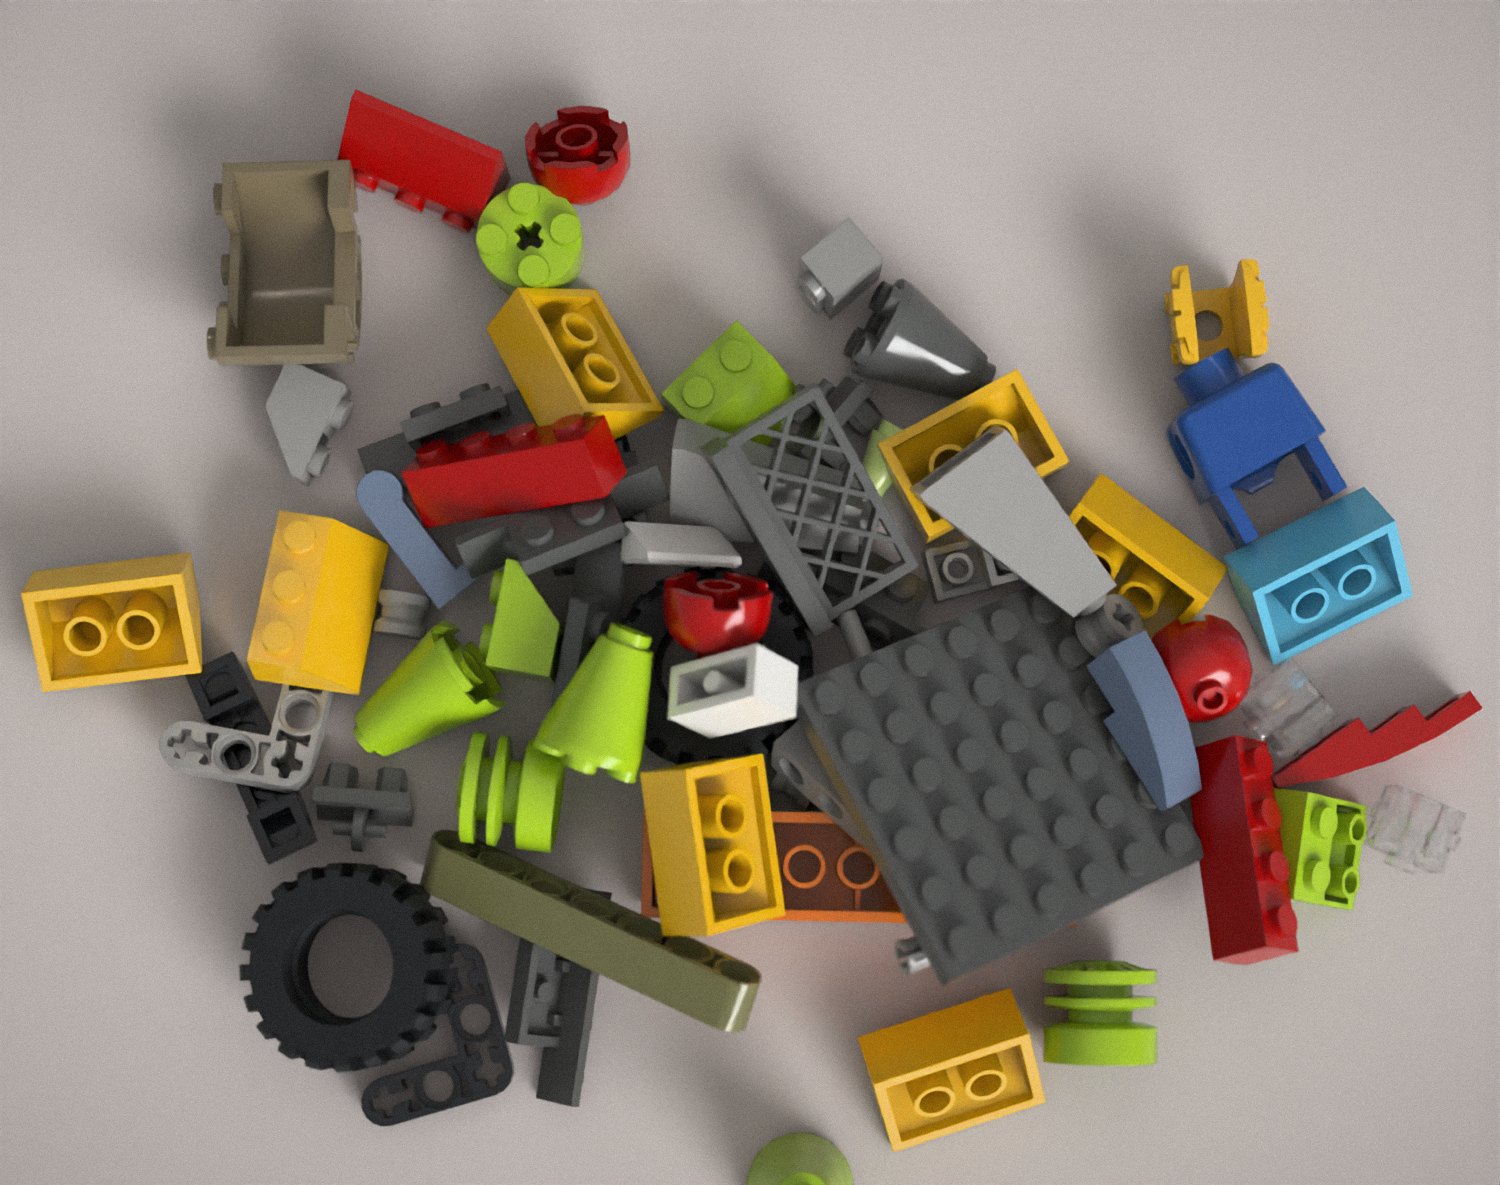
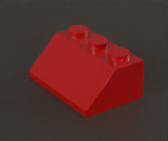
M355 89L351 98L337 160H350L355 187L369 193H375L378 187L394 194L393 201L410 211L422 214L425 207L443 215L441 222L459 232L469 234L472 228L477 230L483 210L494 197L505 191L511 178L502 151Z

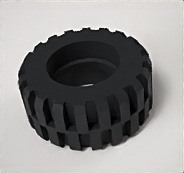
M700 566L684 569V572L698 571L697 582L703 580H723V572L737 573L732 571V568L725 567L700 570ZM749 572L746 573V575L752 576L762 580V578L757 577ZM668 575L655 582L656 586L645 595L641 593L632 603L633 608L627 617L622 618L620 622L621 625L639 630L652 637L649 650L653 652L644 745L663 760L665 759L676 765L763 753V756L771 754L774 741L798 721L797 716L711 739L668 718L669 695L666 692L662 679V663L666 649L673 640L664 622L663 613L665 579L670 576ZM768 586L767 591L772 590L771 614L767 630L757 644L798 665L797 683H800L814 676L811 641L808 640L804 629L805 624L798 612H794L787 603V598L780 591Z
M344 862L328 863L326 867H311L297 873V880L293 882L283 881L271 892L274 898L271 904H260L252 917L255 922L259 923L257 930L254 933H245L241 949L251 951L249 964L239 965L240 981L250 980L252 994L243 997L248 1013H260L263 1020L256 1027L266 1040L276 1038L280 1042L278 1046L280 1053L289 1059L302 1058L305 1061L306 1067L320 1071L335 1069L336 1072H351L384 1065L391 1060L400 1059L414 1051L416 1043L427 1040L437 1029L434 1021L438 1015L447 1013L452 1001L450 997L446 996L449 984H457L458 967H450V953L457 952L455 937L446 936L443 925L449 921L441 907H433L428 900L431 895L420 884H411L406 880L407 875L394 869L380 868L378 865ZM343 915L362 916L377 925L387 939L393 959V975L386 996L375 1010L356 1018L340 1017L325 1008L316 997L308 976V957L316 935L331 919Z

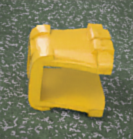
M1240 260L1230 287L1192 291L1188 265L1178 266L1172 270L1169 275L1170 288L1172 290L1170 293L1163 294L1165 313L1169 314L1173 343L1169 345L1173 366L1196 364L1225 348L1230 349L1235 360L1257 358L1268 350V337L1266 335L1267 330H1269L1268 307L1263 308L1267 298L1264 280L1259 281V265L1255 260ZM1210 313L1219 320L1221 331L1216 339L1204 341L1197 337L1196 315Z

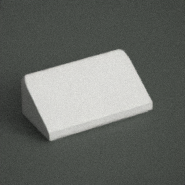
M630 521L623 523L627 536L623 537L621 542V561H625L627 564L681 567L700 566V568H738V565L742 564L741 555L716 528Z

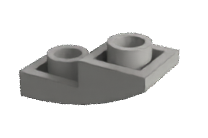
M970 539L924 550L921 553L928 582L932 584L930 590L934 604L1021 581L1018 576Z

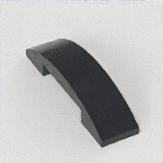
M233 651L202 665L201 673L185 675L202 716L207 723L269 736L271 724L241 663ZM234 744L225 751L224 758L229 769L239 770L249 763L251 749L248 746ZM278 762L276 767L279 768L283 778H288L291 772L288 762ZM236 784L249 813L246 817L267 864L270 865L318 842L300 791L283 793Z

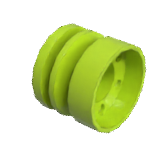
M474 731L469 750L461 763L457 784L456 812L459 820L460 842L475 844L479 835L481 821H486V845L497 846L506 823L514 824L516 849L552 853L555 846L562 805L566 765L563 762L566 754L560 757L540 751L533 747L535 739L530 738L522 761L513 760L511 737L501 735L495 757L490 758V734Z
M1073 960L1070 963L1054 968H1043L1044 983L1067 984V994L1043 995V1004L1067 1010L1066 1021L1043 1025L1044 1062L1092 1066H1131L1157 1063V1027L1135 1022L1132 1017L1133 1010L1157 1006V997L1132 995V985L1157 984V970L1145 969L1127 963V961Z

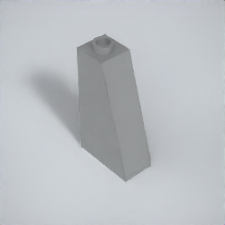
M678 418L672 445L669 524L713 527L720 531L728 541L755 543L699 448L717 436L723 439L730 433L689 419ZM750 440L740 445L749 463L769 467L774 448ZM783 452L779 470L805 476L809 460ZM818 464L815 478L841 484L844 472ZM755 472L764 487L767 475ZM853 476L851 487L861 489L855 476ZM776 477L771 501L775 508L795 512L803 483ZM812 486L805 515L831 521L838 491ZM848 494L841 523L866 529L872 509L869 501H864L863 497ZM782 518L790 532L793 520ZM802 523L797 541L798 548L823 550L828 528ZM838 531L833 551L858 553L859 535Z
M993 426L909 489L916 499L1056 607L1072 617L1079 613L1082 616H1086L1099 609L1108 600L1106 593L1117 586L1005 428Z

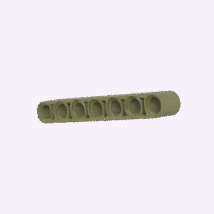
M439 830L432 835L420 880V885L430 895L713 1028L726 1032H740L746 1029L762 979L761 973L755 967L689 936H662L661 923L496 847L486 845L485 842L478 839L475 844L460 842L459 831Z

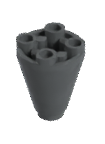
M903 278L897 280L893 285L885 281L879 284L868 305V308L873 310L872 315L864 330L857 327L853 331L843 352L845 356L852 359L850 365L852 372L861 377L955 400H960L992 383L996 372V366L987 361V355L912 283Z

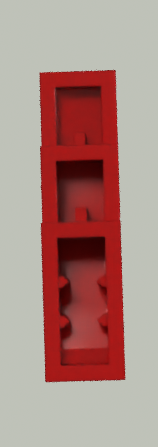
M1471 691L1455 695L1425 718L1416 705L1413 704L1402 707L1370 731H1368L1359 717L1347 720L1272 774L1274 788L1334 778L1387 761L1440 736L1483 708Z

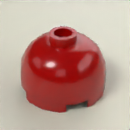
M584 105L557 110V120L546 123L541 128L537 121L531 125L525 135V150L530 173L538 185L544 186L555 196L566 198L573 205L595 203L608 197L621 186L630 168L631 153L628 129L624 121L620 124L609 119V111L607 109Z
M698 571L678 573L665 579L663 596L664 622L670 635L682 647L698 653L697 659L757 644L766 632L772 603V590L767 591L768 583L766 581L748 575L723 572V580H703L697 582Z
M1204 615L1206 621H1192L1181 625L1179 619L1172 621L1158 631L1151 639L1166 666L1178 692L1187 721L1190 723H1208L1228 715L1240 705L1248 692L1253 669L1247 646L1240 632L1229 621L1214 615Z

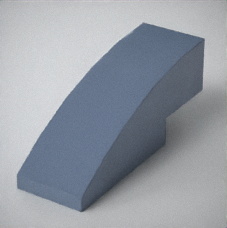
M1146 630L1109 647L1086 667L1115 711L1104 720V723L1162 813L1202 790L1198 759L1190 726L1178 692Z

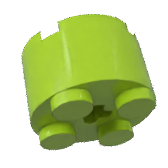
M521 182L494 197L480 216L476 233L478 251L490 278L505 293L512 295L517 287L567 289L580 274L584 264L585 241L578 215L566 198L555 196L544 186ZM538 235L542 246L537 249L530 245L524 251L521 241L525 237L533 239Z

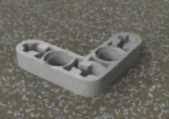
M282 684L269 736L193 721L175 722L163 731L159 739L161 756L173 770L183 774L283 793L298 792L303 790L314 776L335 692L314 689L316 693L322 692L321 696H317L307 691L306 687H300L303 690H294L296 686ZM300 703L312 705L316 709V718L309 727L295 729L288 725L287 715L295 705ZM186 736H191L196 746L211 750V765H206L208 758L204 753L197 751H187L184 759H180V755L173 748L174 743H183ZM283 736L297 742L294 755L297 763L302 766L300 771H291L288 778H283L279 768L276 767L278 762H287L291 750L287 740L281 741ZM211 739H216L211 748ZM298 742H309V745L305 747ZM234 744H244L251 749L249 763L239 770H230L223 765L225 751Z

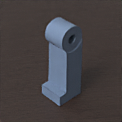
M376 470L364 475L359 481L356 496L361 509L438 609L481 577L478 576L472 579L465 563L457 568L404 499L405 487L396 474L387 470Z

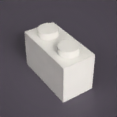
M753 644L673 666L670 673L668 718L709 739L796 717L798 665L758 644Z

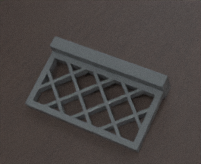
M811 384L725 438L721 439L717 436L699 447L792 608L798 612L805 624L804 627L815 638L833 627L831 622L833 619L919 567L912 551L817 384ZM812 401L821 416L815 439L789 433L794 412ZM782 420L779 430L769 428ZM828 430L836 444L825 442ZM759 433L777 438L769 467L749 463L740 445ZM787 440L813 446L805 476L779 470ZM823 449L842 453L847 463L841 484L815 478ZM755 472L767 475L764 487ZM853 476H855L861 489L851 487ZM776 477L803 483L795 512L775 508L771 501ZM812 486L838 491L831 521L805 515ZM848 494L868 499L872 509L866 529L841 523ZM782 518L793 520L790 532ZM879 521L887 534L876 531ZM802 523L828 528L821 557L801 553L798 548L797 541ZM838 531L864 537L856 565L831 560ZM874 539L892 543L901 560L883 571L866 568ZM808 563L818 565L816 575L813 574ZM828 567L854 573L849 592L830 603L822 589ZM864 575L872 577L866 582L862 583Z

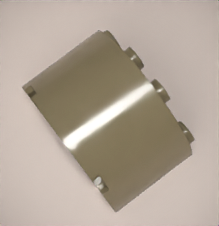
M350 160L223 163L222 183H215L213 188V204L215 214L223 215L230 232V254H223L221 257V278L223 285L228 286V302H220L216 310V327H209L207 330L209 359L217 360L221 366L353 363L355 360L354 352L348 353V351L358 350L362 315L361 236L358 235V226L354 213H358V202Z

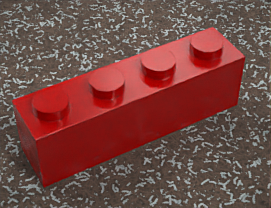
M571 414L560 418L551 425L536 427V424L533 422L524 423L510 429L507 433L491 436L489 431H481L456 443L447 444L443 439L434 440L416 450L417 456L401 472L425 528L604 498L608 496L627 473L605 415L583 418L581 414Z
M1233 735L1195 747L1202 790L1192 795L1190 802L1194 830L1201 840L1204 858L1199 860L1213 961L1249 965L1299 952L1296 937L1298 922L1291 904L1288 885L1290 870L1283 852L1280 832L1281 812L1276 804L1272 780L1274 766L1272 757L1268 752L1267 742Z

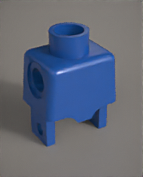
M1225 348L1196 363L1174 378L1189 407L1182 410L1167 426V440L1199 505L1207 501L1209 502L1236 550L1258 538L1259 534L1233 490H1242L1252 495L1272 484L1279 463L1292 453H1295L1322 501L1347 488V485L1318 438L1326 432V429L1281 365L1267 363L1244 375L1230 349Z

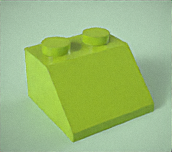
M736 320L661 393L663 405L677 419H689L731 434L792 397V391L796 388V385L775 358ZM782 420L769 428L779 430ZM759 433L751 438L750 441L768 446L776 437Z

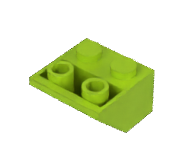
M506 559L504 572L495 570L489 601L494 602V607L497 608L494 623H485L483 626L479 654L484 655V659H486L485 665L495 673L555 684L564 628L530 578L526 576L518 561Z
M1274 788L1276 804L1280 809L1282 819L1280 832L1283 852L1290 870L1288 885L1291 901L1353 911L1355 895L1360 886L1358 870L1361 848L1367 834V806L1307 791Z

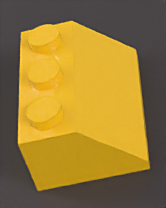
M517 287L486 328L538 427L551 425L560 418L571 414H581L583 418L605 415L615 440L659 418L664 412L662 405L597 289Z
M1018 368L877 444L898 496L924 544L955 528L916 499L909 489L996 425L1008 430L1042 480L1062 471L1068 464L1069 460Z
M1100 473L1068 515L1117 585L1107 592L1106 595L1114 593L1128 599L1140 614L1143 631L1146 630L1150 639L1172 621L1179 619L1181 625L1189 623L1210 599L1228 570L1226 565L1102 473Z
M279 510L247 656V663L255 680L360 696L379 603V590L382 588L390 549L388 543L333 518Z
M191 552L33 571L21 592L42 692L201 673L200 598Z
M763 753L678 764L640 772L662 936H710L786 915Z
M1011 988L982 995L976 999L943 1010L933 1011L927 1015L857 1037L893 1152L1045 1103L1029 1032Z

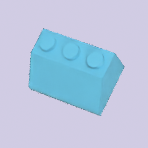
M1365 487L1224 556L1234 594L1273 666L1413 596L1396 522Z

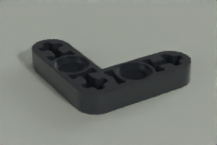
M466 943L456 944L457 952H461L465 960L473 959L476 969L468 972L471 988L481 983L485 995H470L455 1003L452 991H463L458 975L457 984H449L446 996L452 999L447 1014L459 1054L383 1076L371 1082L363 1092L361 1105L366 1118L373 1124L392 1126L491 1097L504 1091L512 1082L515 1073L513 1058L508 1042L504 1041L505 1030L486 961L476 947ZM457 952L450 953V965L454 963L453 954ZM475 1003L483 1005L488 1010L491 1019L489 1028L484 1033L477 1035L470 1034L464 1030L460 1020L463 1009L469 1004ZM496 1035L499 1047L490 1046L488 1051L491 1061L493 1063L502 1062L505 1072L497 1076V1085L490 1086L486 1078L478 1079L475 1074V1070L483 1066L480 1049L470 1055L466 1043H482ZM440 1070L446 1072L451 1077L453 1091L448 1099L437 1102L426 1096L423 1083L425 1077L430 1072ZM413 1077V1092L422 1107L421 1109L412 1110V1099L395 1105L393 1107V1116H387L384 1108L375 1110L373 1100L380 1096L379 1087L386 1086L390 1094L406 1091L409 1087L405 1083L404 1078Z

